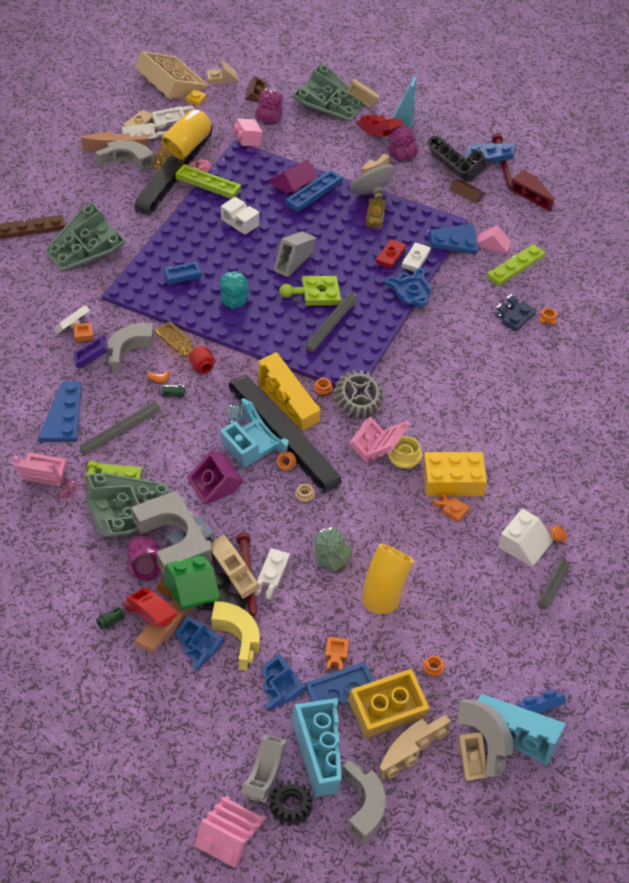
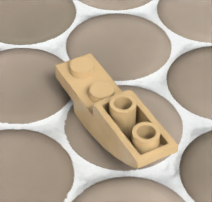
M224 534L211 542L213 556L242 599L261 588L246 563Z
M447 715L442 716L429 725L422 718L405 730L385 755L380 766L379 779L381 781L386 778L392 779L399 773V770L405 767H413L418 761L420 751L429 747L432 741L445 738L449 734L451 720Z

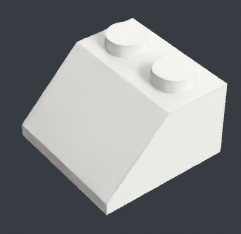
M521 509L501 533L498 548L533 567L552 544L553 538L540 518Z

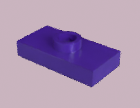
M102 335L74 352L75 366L82 368L109 351L107 338Z

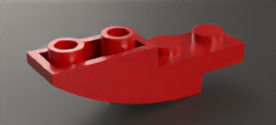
M377 113L361 116V120L356 121V124L363 131L377 137L390 135L394 128L403 125L402 119H395V117L387 119L384 118V115H377Z
M144 587L126 597L127 601L122 603L126 611L141 615L144 623L164 628L169 626L173 622L172 620L178 617L177 613L166 601Z

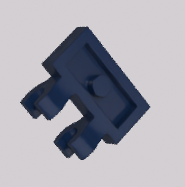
M510 295L506 298L508 302L505 306L500 304L496 307L498 311L495 313V316L502 319L503 325L517 332L536 314L537 309L524 301L518 303L516 297Z

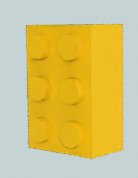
M483 452L424 453L423 474L426 496H439L440 492L446 496H484L487 479Z
M412 669L351 689L348 697L349 704L364 739L425 718L429 711L428 703Z

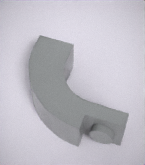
M133 141L107 143V148L95 152L96 164L99 167L116 161L131 162L140 171L154 166V154L146 146Z
M153 323L129 325L118 330L110 337L107 342L109 351L106 355L109 367H112V373L120 374L122 357L126 352L135 348H152L154 338Z
M471 699L460 700L457 723L475 727L484 735L487 741L488 755L485 776L497 777L502 775L506 767L504 756L513 754V739L506 721L488 704Z
M265 735L261 739L251 775L242 786L241 793L244 794V797L263 803L267 802L281 767L287 740L270 735Z
M349 760L343 765L342 776L361 794L364 805L349 819L348 831L364 846L376 835L381 827L386 803L385 791L382 782L373 770L365 775L359 765H354Z

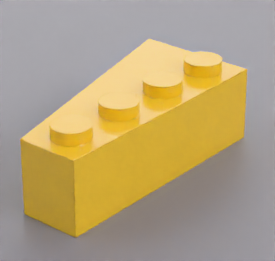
M275 352L259 360L258 386L301 431L320 422L321 410L319 406L313 401L279 354Z

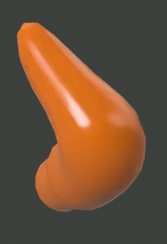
M166 371L163 375L149 372L147 379L155 383L164 384L168 381L171 372Z

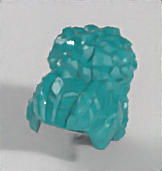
M236 271L227 272L220 280L221 302L232 309L240 308L246 304L249 292L247 279Z

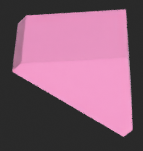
M498 225L480 233L477 238L478 247L505 254L508 253L511 241Z

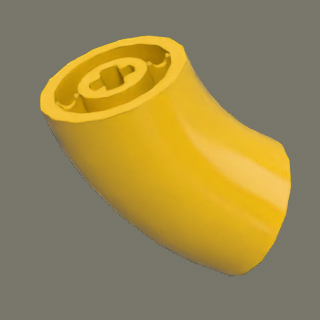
M191 110L161 137L162 143L170 153L183 160L210 133V119L202 111Z
M379 544L368 568L363 585L362 602L364 606L376 614H388L397 609L401 602L405 583L415 561L407 554L393 547Z

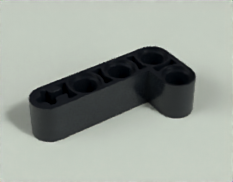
M432 136L427 141L432 155L464 181H472L487 167L484 153L480 150L473 151L465 158L439 136Z

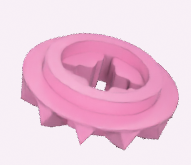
M206 159L195 160L187 165L204 172H208L211 169V164Z

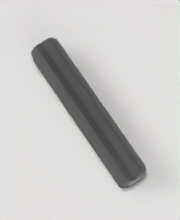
M559 561L538 601V607L544 610L549 608L569 569V562Z

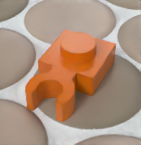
M441 492L438 498L442 501L433 500L435 507L443 508L442 513L458 523L470 509V506L454 497L449 500Z
M328 637L325 659L328 660L326 665L327 673H330L332 666L338 667V671L343 670L342 662L347 660L349 639Z

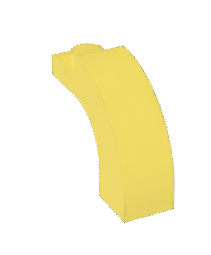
M215 601L211 618L212 630L230 632L240 640L239 670L247 671L249 663L253 664L254 653L259 654L260 636L258 626L252 616L244 609L234 604Z

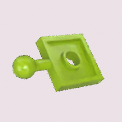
M302 276V287H292L289 284H283L279 289L280 295L284 298H289L292 294H304L305 306L339 305L341 303L337 276Z

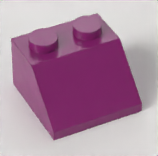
M309 159L291 166L268 181L284 194L290 192L295 194L301 190V186L304 185L305 187L313 182L312 180L317 175Z
M210 450L187 476V479L204 505L233 494L244 482L227 455Z

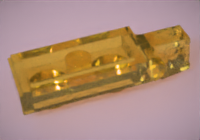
M162 142L161 148L156 153L157 157L153 159V165L158 170L172 154Z
M383 192L375 194V199L369 200L365 226L382 228L386 201L382 200Z
M170 321L155 329L156 335L181 355L184 353L189 358L190 352L194 349L192 339Z

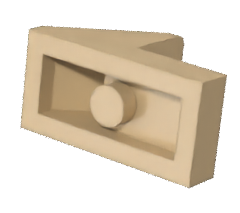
M221 60L222 70H207L208 84L238 82L237 71L223 60Z
M474 732L459 735L458 754L462 759L464 779L469 781L488 778V776H485L486 758L482 733Z

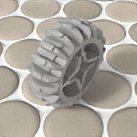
M353 370L352 373L347 372L345 376L342 375L335 385L334 394L336 395L334 400L338 401L337 407H343L342 413L347 411L348 417L354 414L355 419L359 415L364 419L366 415L371 417L373 412H378L379 407L383 404L384 395L382 393L384 388L380 387L381 382H375L376 376L371 378L370 372L365 375L363 370H360L359 373ZM345 389L348 391L347 393L350 395V399H348L345 393ZM368 389L372 394L373 400L370 398V395L367 392Z

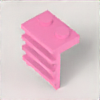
M372 417L367 418L349 442V445L365 462H369L371 458L375 460L378 455L382 457L385 452L387 454L391 453L410 423L405 421L382 430Z
M28 452L26 460H22L15 455L13 458L15 461L14 467L17 468V472H20L19 475L22 476V480L60 487L67 465L66 459Z
M228 796L222 797L220 803L214 806V810L208 813L206 819L203 818L201 820L194 846L236 868L240 862L244 845L263 824L267 816L263 814L259 816L231 801Z

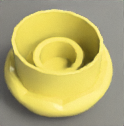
M402 436L391 453L388 454V457L396 467L410 469L420 463L422 450L416 439Z

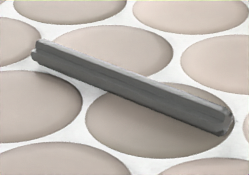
M351 292L344 298L306 343V350L313 352L356 302V294Z
M153 401L79 446L80 451L86 455L160 411L159 404Z

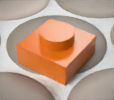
M91 323L73 324L75 342L93 340Z

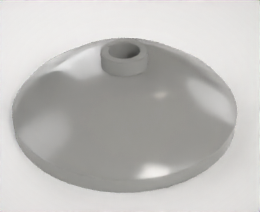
M386 164L363 173L349 185L350 191L361 195L382 192V188L394 176L395 167L392 164Z

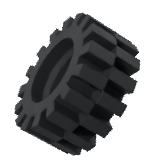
M287 780V785L284 782H281L279 787L276 785L270 799L271 813L274 814V819H280L281 824L287 822V826H291L293 822H295V826L299 825V821L305 822L306 817L310 816L312 810V795H310L311 791L309 788L306 790V785L303 783L299 786V781L296 780L295 784H291V780ZM290 796L296 797L300 802V806L294 810L286 809L282 805L283 800Z

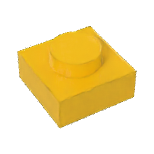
M193 89L185 98L186 102L200 106L207 98V95Z

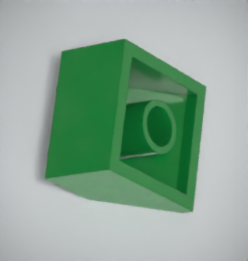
M204 554L166 563L163 583L181 610L220 599L214 569Z

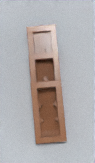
M112 131L81 136L82 149L88 151L107 148V143L113 141H133L148 148L147 135L131 137L130 133L114 135Z
M172 598L168 604L174 609L178 617L174 618L173 622L164 628L148 624L136 638L135 645L154 654L162 642L166 643L174 631H177L186 616L190 615L196 606L181 610Z

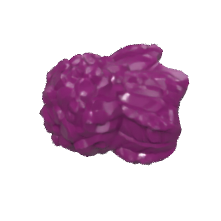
M264 89L259 96L260 103L256 108L255 116L265 123L272 122L277 124L282 116V95L277 90Z
M405 125L394 128L389 137V142L391 143L389 146L390 155L395 156L398 162L412 159L418 153L412 129Z
M138 536L132 540L127 547L131 576L141 581L154 579L161 572L157 564L158 545L151 537Z

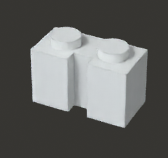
M234 197L221 206V219L246 235L259 226V212L250 206L247 207L238 198Z

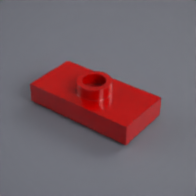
M390 239L376 258V264L391 269L405 251L406 244Z

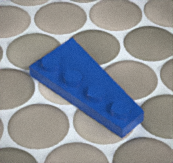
M62 381L38 436V442H77L81 381Z

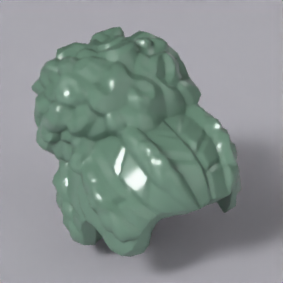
M333 527L322 529L314 537L317 565L319 567H327L331 572H337L342 567L348 565L352 557V548L345 542L341 532Z

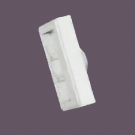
M414 243L402 262V268L414 272L416 269L421 268L430 254L431 247Z
M84 305L55 327V332L59 334L68 326L73 328V324H79L80 321L78 319L89 312V308Z

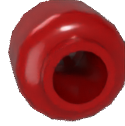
M196 347L188 356L191 366L197 373H208L215 365V358L208 347Z

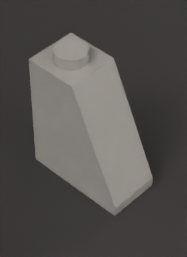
M302 231L282 238L273 271L289 277L312 254L316 237Z

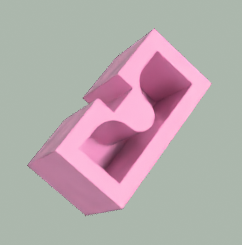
M237 118L236 124L233 126V132L241 145L260 147L263 131L256 120Z

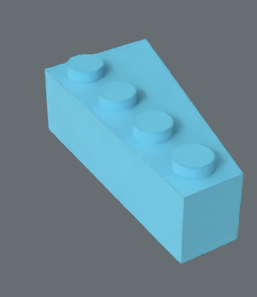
M481 694L478 701L493 707L506 721L512 735L513 748L548 766L559 746L566 723Z

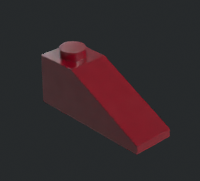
M522 170L512 179L510 191L550 212L552 211L555 198L536 176Z

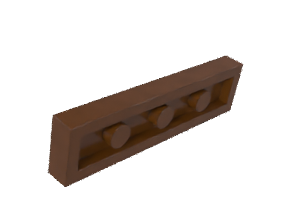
M54 215L1 223L0 239L63 230L66 226L63 215Z

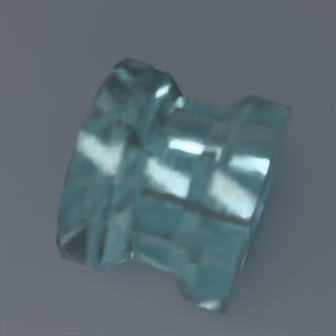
M242 403L239 405L228 404L229 422H234L235 420L245 422L246 412Z

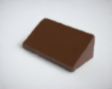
M254 76L249 82L245 100L259 102V96L266 89L267 83Z
M453 180L449 191L475 204L487 194L485 191L462 180Z

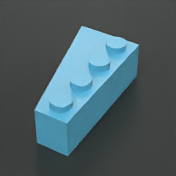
M337 698L295 704L291 717L314 797L337 794L341 782Z

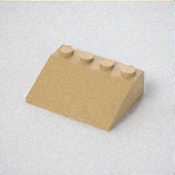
M141 51L135 68L142 76L148 79V82L154 84L157 90L163 92L165 97L171 100L173 98H184L193 89L201 91L209 87L205 81L176 56Z

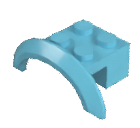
M242 398L243 408L251 422L241 427L234 421L221 429L220 435L222 445L243 468H246L273 450L280 453L286 452L288 440L277 438L263 423L253 403Z

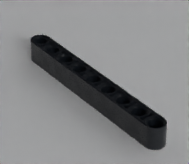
M212 126L208 136L185 159H178L173 154L168 157L137 197L134 205L135 211L152 215L151 212L155 211L159 206L158 203L162 202L167 195L166 193L174 186L173 183L177 182L178 179H176L175 173L183 164H190L195 158L194 156L202 149L201 146H204L209 140L208 137L212 135Z
M245 374L229 382L228 385L231 393H235L234 396L241 404L242 398L252 402L267 428L280 440H288L287 451L294 454L296 464L300 465L299 467L308 477H311L310 479L319 489H322L323 493L341 485L342 480L339 473L248 375Z

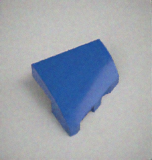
M189 615L186 616L175 632L183 644L185 653L193 661L192 667L196 671L225 642V639Z
M280 653L262 666L265 678L263 690L267 693L269 703L264 704L267 711L294 700L306 691L287 660Z

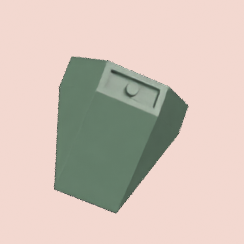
M322 63L314 69L308 82L303 87H299L292 95L293 99L307 108L346 121H351L364 105L357 98L348 94L347 90L349 87L333 70Z
M91 202L77 212L45 249V252L61 271H66L114 252L124 245L126 240L118 231H114L104 219L100 210Z
M108 473L86 475L87 506L98 534L102 536H124L138 532L139 530L132 520L131 507L170 493L165 483Z

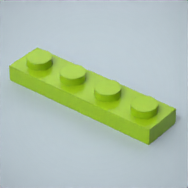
M184 164L175 173L178 180L231 199L236 197L241 191V185Z
M532 244L488 272L487 278L500 286L544 258L546 252Z

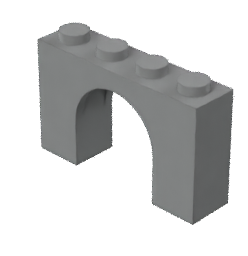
M177 490L131 507L132 520L140 534L167 525L176 526L187 534L181 542L157 551V564L163 575L166 563L202 554L205 555L209 562L212 561L211 553L213 552V546L209 540L206 541L204 538L205 535L202 527L197 526L193 512L188 511L185 498L180 497Z

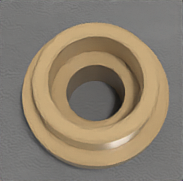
M301 484L295 491V497L300 502H310L315 497V491L311 485Z

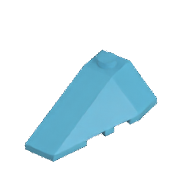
M416 77L412 78L393 115L395 119H402L403 125L408 126L410 129L415 112Z

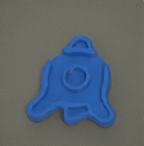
M422 268L416 269L412 276L403 272L399 277H387L385 279V285L392 288L397 297L406 304L424 307L427 305L431 294V287L424 279L425 270Z

